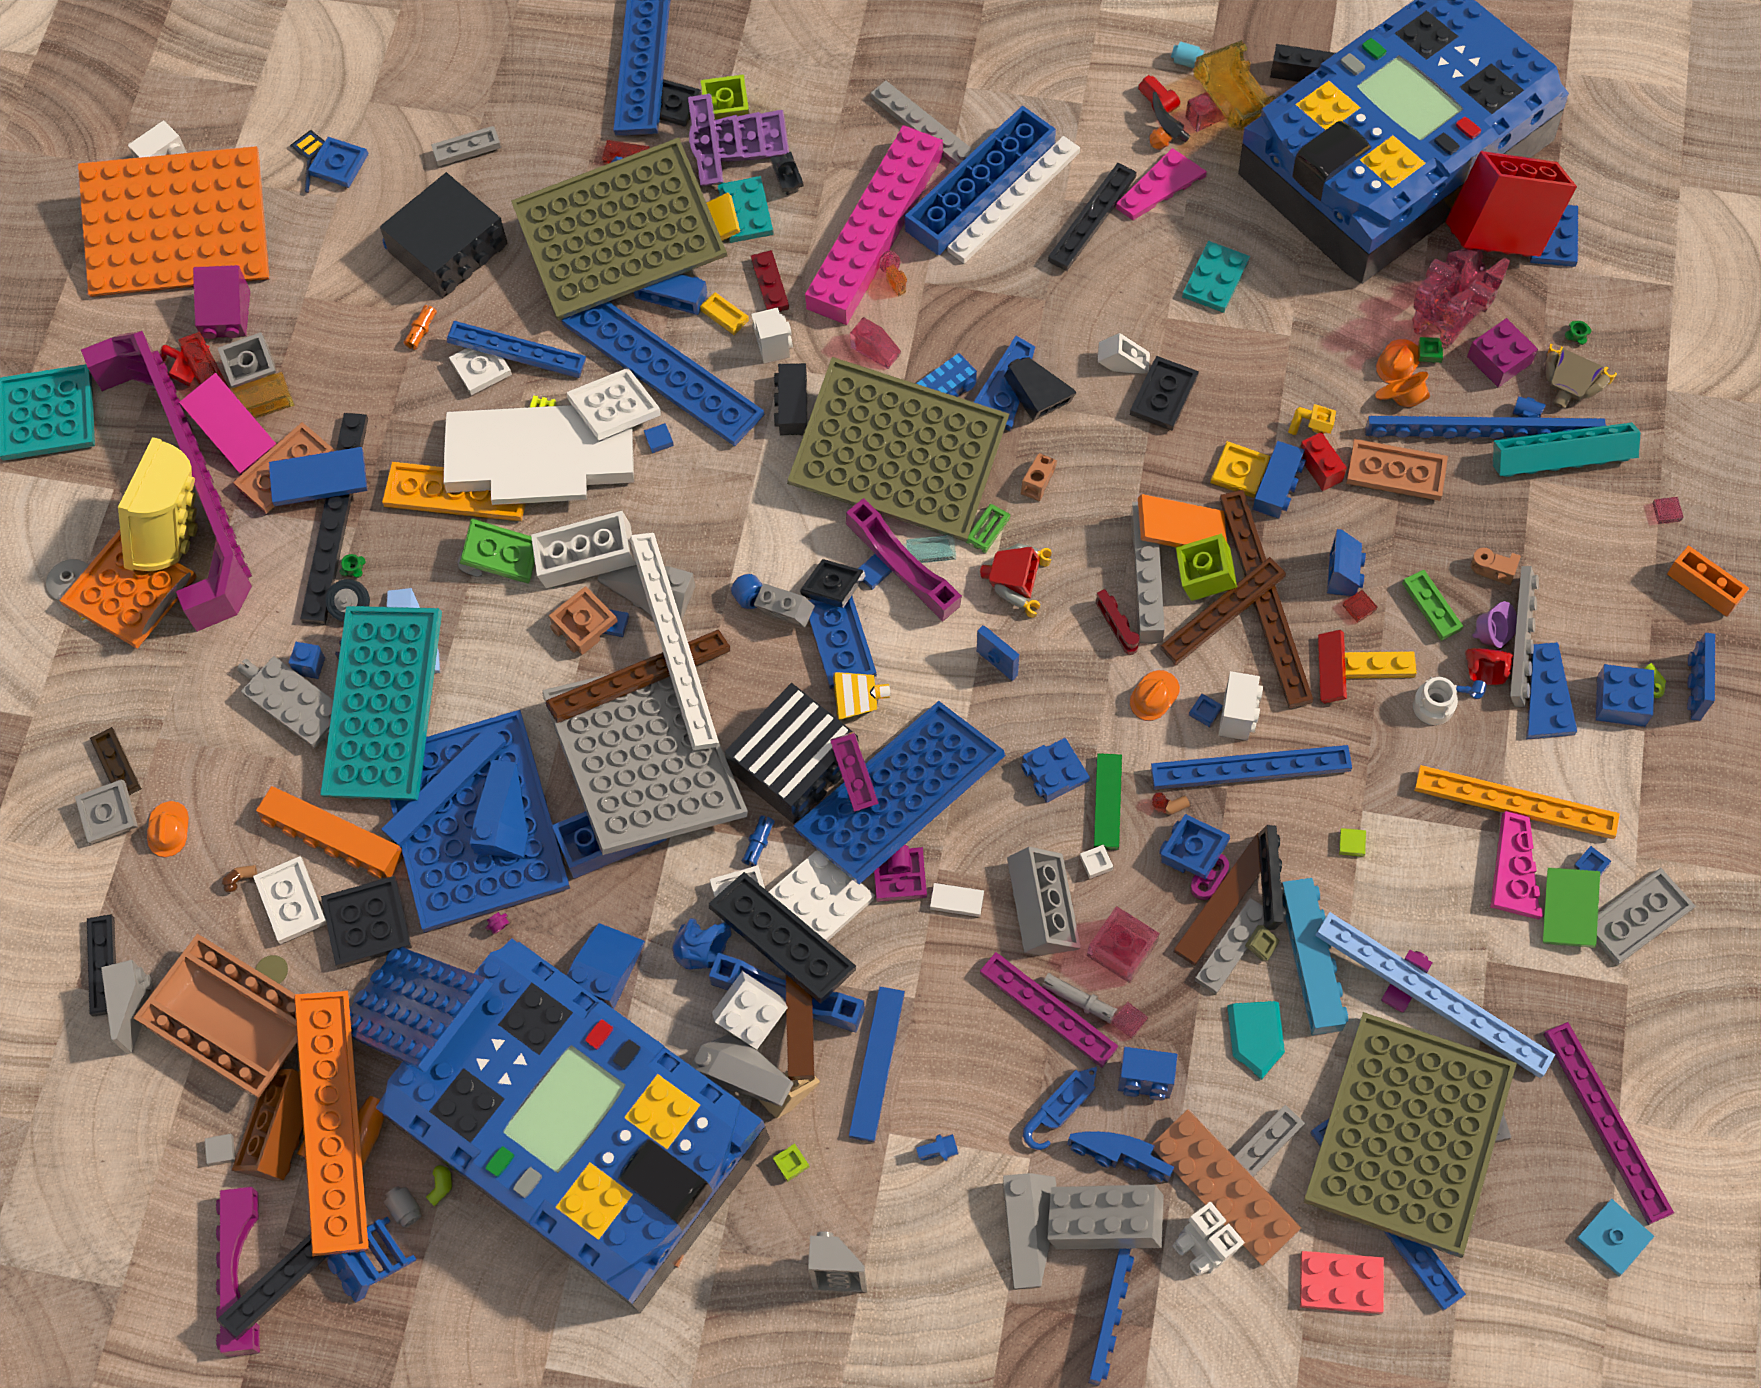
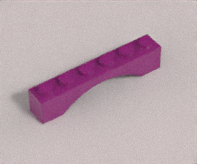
M863 498L846 512V525L942 622L960 608L962 595L946 579L933 573L919 562L903 546L885 523L880 513Z
M253 1187L220 1190V1199L216 1200V1211L220 1215V1225L216 1227V1238L220 1242V1252L216 1254V1264L220 1268V1279L216 1281V1291L220 1295V1306L216 1308L217 1319L242 1297L238 1281L239 1258L250 1230L259 1219V1193ZM256 1323L236 1341L220 1325V1333L216 1335L217 1349L226 1357L260 1353V1326Z

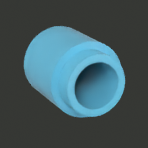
M1180 41L1178 45H1174L1171 58H1174V63L1190 68H1200L1205 50H1201L1199 46Z

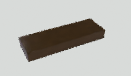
M113 727L90 737L109 782L125 781L129 795L141 790L140 783Z

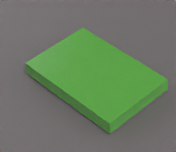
M471 518L459 564L529 584L535 562L532 537Z
M1562 868L1547 869L1543 944L1596 948L1600 871Z

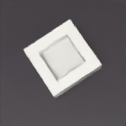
M1104 845L1080 853V859L1089 879L1113 870V865Z

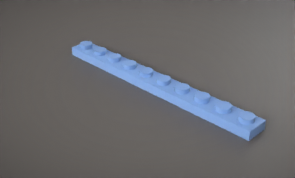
M1331 912L1326 916L1315 936L1539 1078L1545 1075L1555 1054Z

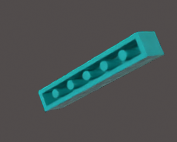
M1631 422L1494 440L1493 467L1500 476L1511 477L1519 473L1534 474L1542 470L1557 471L1565 467L1580 468L1588 464L1602 465L1611 461L1625 462L1633 458H1639L1641 432Z

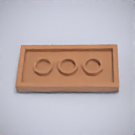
M301 422L233 483L239 491L267 514L275 507L272 503L269 462L333 452L334 449Z
M1354 439L1346 484L1440 501L1443 493L1448 456Z

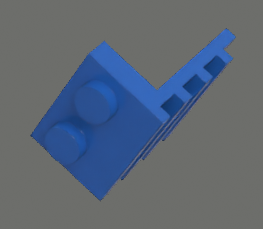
M388 1216L382 1220H376L374 1224L367 1227L368 1247L384 1271L378 1273L364 1251L331 1254L328 1256L327 1263L330 1271L333 1274H337L342 1282L345 1294L351 1296L355 1303L365 1298L369 1286L416 1261L414 1255L408 1258L404 1256L386 1229L385 1225L390 1223ZM375 1230L397 1261V1264L392 1266L371 1233Z

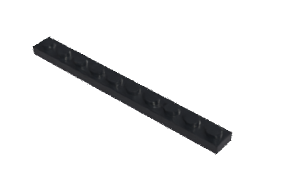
M343 414L336 451L357 447L363 448L368 424L367 414ZM353 493L325 499L300 617L302 623L326 625L329 612L326 607V594L335 583Z

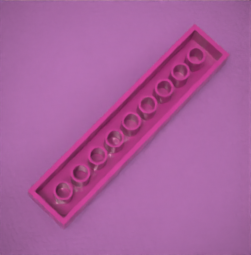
M905 125L902 126L805 293L807 310L845 325L849 323L904 226L905 215L916 205L943 157L942 139Z

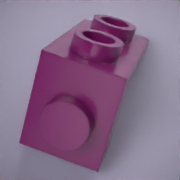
M1409 950L1404 958L1426 973L1433 963L1428 960L1425 954L1419 951ZM1390 983L1381 1001L1404 1013L1413 997Z

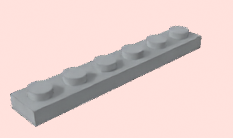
M884 81L871 92V99L905 126L942 139L943 156L956 167L974 151L888 81Z
M1521 566L1510 695L1515 707H1525L1526 698L1530 697V685L1527 683V677L1532 674L1529 654H1533L1534 651L1531 632H1535V618H1532L1533 611L1537 610V598L1534 596L1535 589L1539 588L1538 575L1534 574L1531 566Z

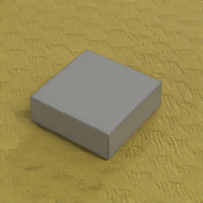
M232 1134L205 1138L206 1162L208 1166L235 1161L234 1137Z

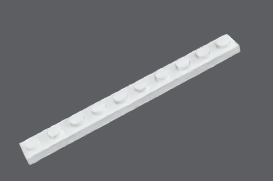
M654 533L631 535L629 539L692 749L700 750L717 747L719 743L655 535Z

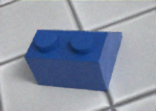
M1342 529L1336 530L1330 549L1327 594L1356 597L1358 589L1363 588L1364 574H1360V570L1365 565L1366 553H1362V543Z

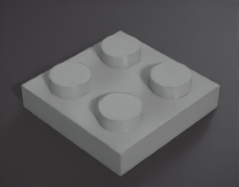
M118 780L75 796L87 842L90 844L138 827L126 783L123 780Z

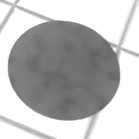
M191 573L186 574L166 595L147 621L142 634H146L176 599V591L186 586Z

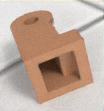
M1039 453L1022 481L1021 494L1041 501L1050 478L1055 471L1057 460Z
M1479 548L1473 555L1471 569L1478 575L1511 585L1521 555L1511 553L1510 558L1494 554L1488 548Z

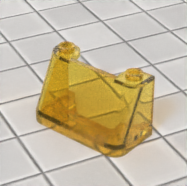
M1242 40L1198 56L1193 68L1194 77L1203 85L1227 119L1229 126L1237 131H1244L1246 126L1261 116L1262 108L1278 98L1274 95L1267 97L1249 72L1251 63L1249 60L1245 61L1243 52L1247 51V47Z

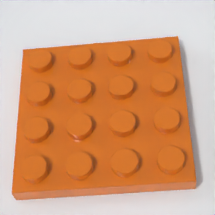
M119 529L59 601L66 608L138 649L179 599L177 596L146 634H142L147 621L166 595L186 574L191 573V576L185 587L190 586L197 576L195 572L178 562L170 567L155 571H132L125 569Z

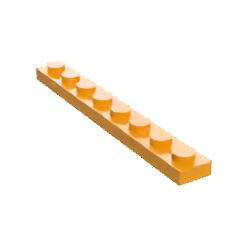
M1422 765L1419 767L1414 789L1416 792L1502 813L1507 811L1530 817L1531 820L1613 840L1617 834L1620 813Z

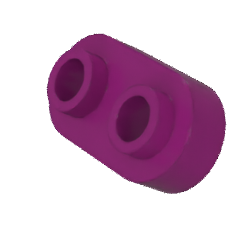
M1221 854L1215 863L1220 868L1219 871L1211 870L1206 880L1197 875L1193 877L1190 890L1195 898L1208 900L1220 886L1229 870V861L1224 855ZM1204 885L1207 887V890L1201 891L1198 887Z

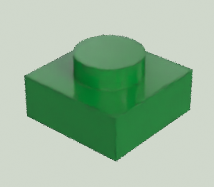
M1420 337L1418 341V361L1442 363L1443 338Z

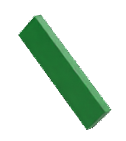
M1097 753L1094 848L1104 845L1106 850H1119L1122 754Z

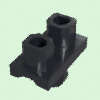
M788 152L783 156L770 158L782 192H785L786 195L797 193L799 191L798 188L803 187L804 183L792 153Z

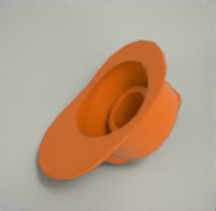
M1407 339L1391 341L1377 361L1376 371L1379 377L1389 384L1410 377L1420 363L1418 361V345Z
M1422 371L1406 379L1388 384L1378 390L1375 397L1380 400L1392 398L1398 405L1403 407L1416 406L1430 397L1425 382L1429 374Z
M1163 670L1148 673L1132 692L1130 697L1132 712L1138 718L1153 721L1163 716L1179 695L1180 685L1177 678Z
M168 801L158 805L151 812L147 829V842L151 851L161 857L174 856L185 846L189 816L184 805L179 802Z

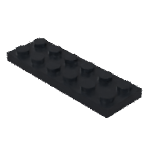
M745 872L709 903V909L820 1004L856 971L854 963Z

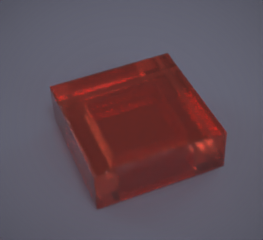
M1360 590L1344 601L1342 605L1357 623L1371 615L1378 608L1363 590Z

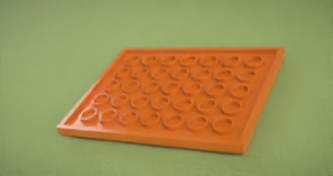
M257 146L78 163L89 296L194 287V267L239 265L246 282L270 279L259 149Z

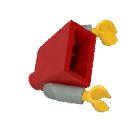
M1017 543L1005 550L997 551L992 565H982L980 569L981 578L989 579L990 584L999 596L1020 609L1022 607L1026 608V615L1034 618L1037 616V613L1032 611L1030 607L1040 609V603L1037 600H1031L1030 602L1026 600L1031 598L1039 564L1044 567L1049 566L1051 563L1049 557H1051L1052 552L1049 548H1043L1041 551H1038V548Z

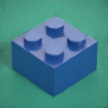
M1604 664L1597 675L1596 721L1646 727L1653 716L1654 670Z
M1124 1047L1120 1065L1118 1091L1130 1097H1138L1139 1094L1149 1095V1098L1153 1100L1170 1098L1175 1083L1177 1054Z

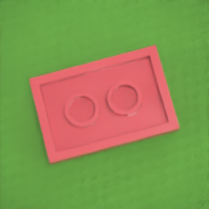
M1302 1251L1300 1307L1382 1314L1384 1312V1258Z

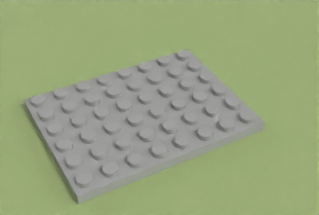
M606 675L542 690L544 702L546 704V700ZM671 676L559 723H556L548 710L602 855L747 817V808L720 744L718 743L717 747L692 749Z

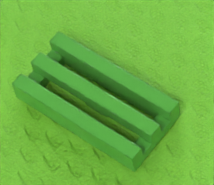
M990 503L971 530L966 543L969 545L970 543L973 544L974 548H980L986 554L1009 521L1010 514ZM995 512V515L988 523L982 534L979 536L978 539H975V536L980 531V529L982 528L986 520L989 518L991 513ZM1000 516H1002V519L997 524V526L995 527L991 535L988 537L986 542L982 543L991 531V529L993 528V526L995 525V523L998 521Z

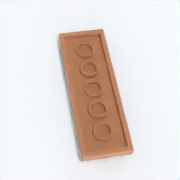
M1189 1109L1152 1143L1154 1145L1153 1150L1165 1163L1174 1167L1173 1171L1205 1205L1211 1201L1226 1219L1224 1225H1231L1245 1242L1243 1246L1262 1266L1302 1229Z

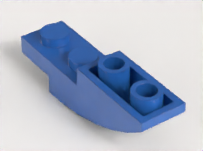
M1090 1131L1071 1133L1068 1138L1067 1145L1071 1146L1070 1149L1074 1153L1081 1156L1087 1154L1095 1158L1094 1161L1105 1168H1109V1166L1115 1168L1119 1159H1121L1128 1168L1138 1170L1139 1168L1147 1172V1176L1157 1182H1162V1180L1168 1182L1174 1169L1173 1166L1151 1156L1154 1145L1127 1135Z

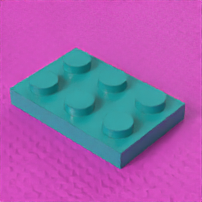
M761 176L717 184L720 196L726 193L732 196L740 233L729 237L730 243L774 235Z
M1208 241L1183 291L1182 298L1225 313L1249 263L1250 256Z

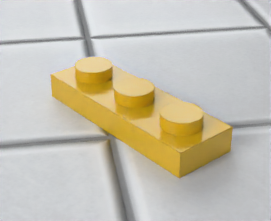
M1414 651L1345 652L1346 679L1415 678L1417 674Z

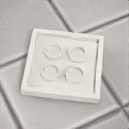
M628 368L567 392V399L598 441L661 415L659 406Z
M818 850L769 891L770 894L826 941L830 940L858 915L875 897L862 883L858 885Z

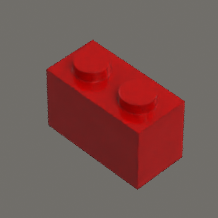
M1320 432L1303 440L1300 448L1304 449L1302 459L1306 460L1305 467L1321 490L1325 491L1343 482L1347 467L1324 434Z

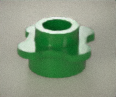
M1583 321L1570 322V329L1565 333V338L1578 342L1580 345L1586 344V337L1591 333V328Z
M354 554L345 555L339 572L344 577L351 575L359 578L363 575L362 567L366 560L364 557H358Z

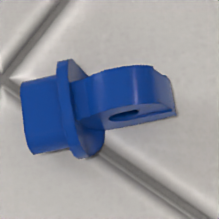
M938 1134L936 1142L916 1148L921 1161L941 1156L946 1162L948 1157L959 1154L953 1134L944 1137Z

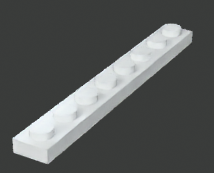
M1065 136L1060 138L947 246V252L965 264L1080 153V147Z

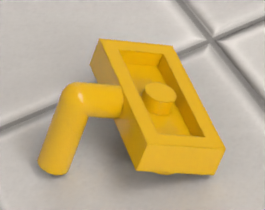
M1316 404L1313 405L1312 411L1298 407L1295 410L1288 433L1297 435L1302 418L1309 419L1308 427L1312 428L1314 432L1331 434L1336 410Z

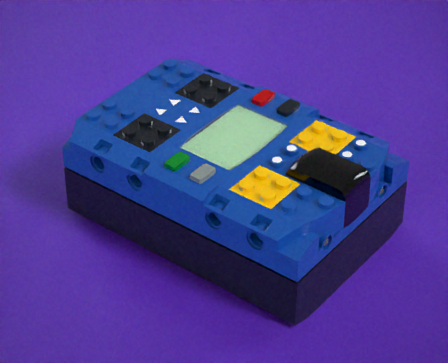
M1413 0L1373 30L1369 29L1324 61L1320 68L1262 108L1261 116L1244 128L1238 174L1344 273L1363 284L1446 222L1480 151L1531 158L1554 141L1569 92L1560 81L1556 65L1477 1Z
M511 939L501 949L491 952L474 972V974L489 980L493 985L429 1069L423 1072L402 1062L388 1079L386 1092L376 1108L396 1128L641 1313L674 1270L676 1263L682 1255L686 1254L756 1161L770 1140L763 1120L741 1105L739 1100L525 945Z

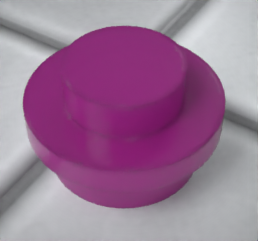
M497 912L487 920L488 925L485 929L491 931L493 935L509 925L508 915L506 913L501 915Z

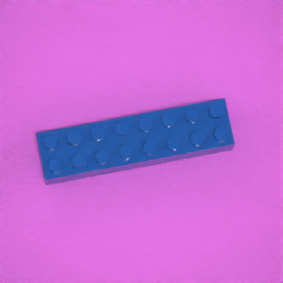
M1022 105L905 215V232L939 256L949 244L1055 144L1056 129Z

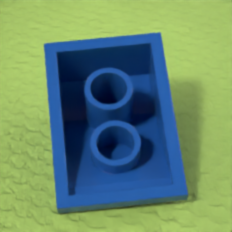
M598 923L574 959L567 977L615 1009L645 941Z

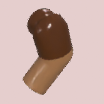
M256 865L236 867L222 878L221 884L224 885V891L234 892L238 887L236 882L240 879L254 878L253 876L257 875Z

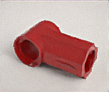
M1148 75L1144 77L1138 85V90L1151 102L1153 111V92L1157 93L1167 113L1172 112L1181 105L1176 92L1171 89L1167 90L1154 76Z

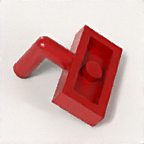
M188 336L181 351L168 345H163L159 353L163 362L166 361L168 356L176 359L168 374L169 377L190 386L210 346Z

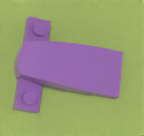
M710 94L688 97L692 122L689 132V143L697 159L700 185L702 187L724 183L721 162L779 157L789 152L783 110L767 113L756 112L743 116L734 115L715 120Z

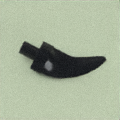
M1153 92V107L1160 125L1171 138L1175 140L1178 137L1186 143L1191 135L1183 130L1184 124L1167 113L1157 93Z

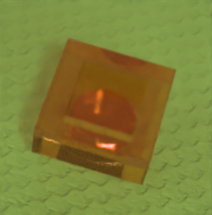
M894 264L887 267L886 281L898 297L905 294L906 275L902 270L899 271Z

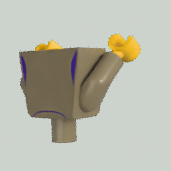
M1553 344L1549 345L1545 362L1546 379L1551 383L1550 389L1558 392L1552 403L1560 408L1565 409L1570 399L1580 402L1582 398H1591L1601 392L1608 384H1611L1617 375L1616 372L1614 375H1609L1606 372L1608 367L1604 368V366L1572 353L1562 346L1560 350H1554L1552 348Z

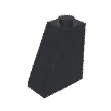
M1029 357L1022 360L1019 358L1013 360L1008 364V369L1004 375L1032 421L1071 403L1076 394V391L1071 386Z

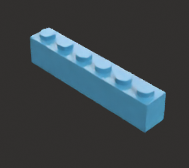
M1313 878L1282 882L1284 885L1282 905L1286 910L1285 919L1311 1035L1343 1031L1346 1022H1348V1012L1346 1007H1342L1340 998L1343 997L1341 983L1336 982L1335 973H1337L1336 960L1330 956L1329 949H1331V945L1315 936L1326 918L1324 910H1320L1318 901H1320L1318 885L1314 886Z

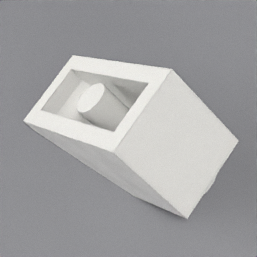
M1121 333L1099 342L1098 362L1111 371L1142 374L1149 372L1150 352Z

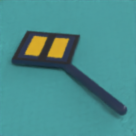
M309 130L290 145L291 148L307 160L306 193H309L310 187L308 169L311 166V160L316 157L325 142L312 130Z

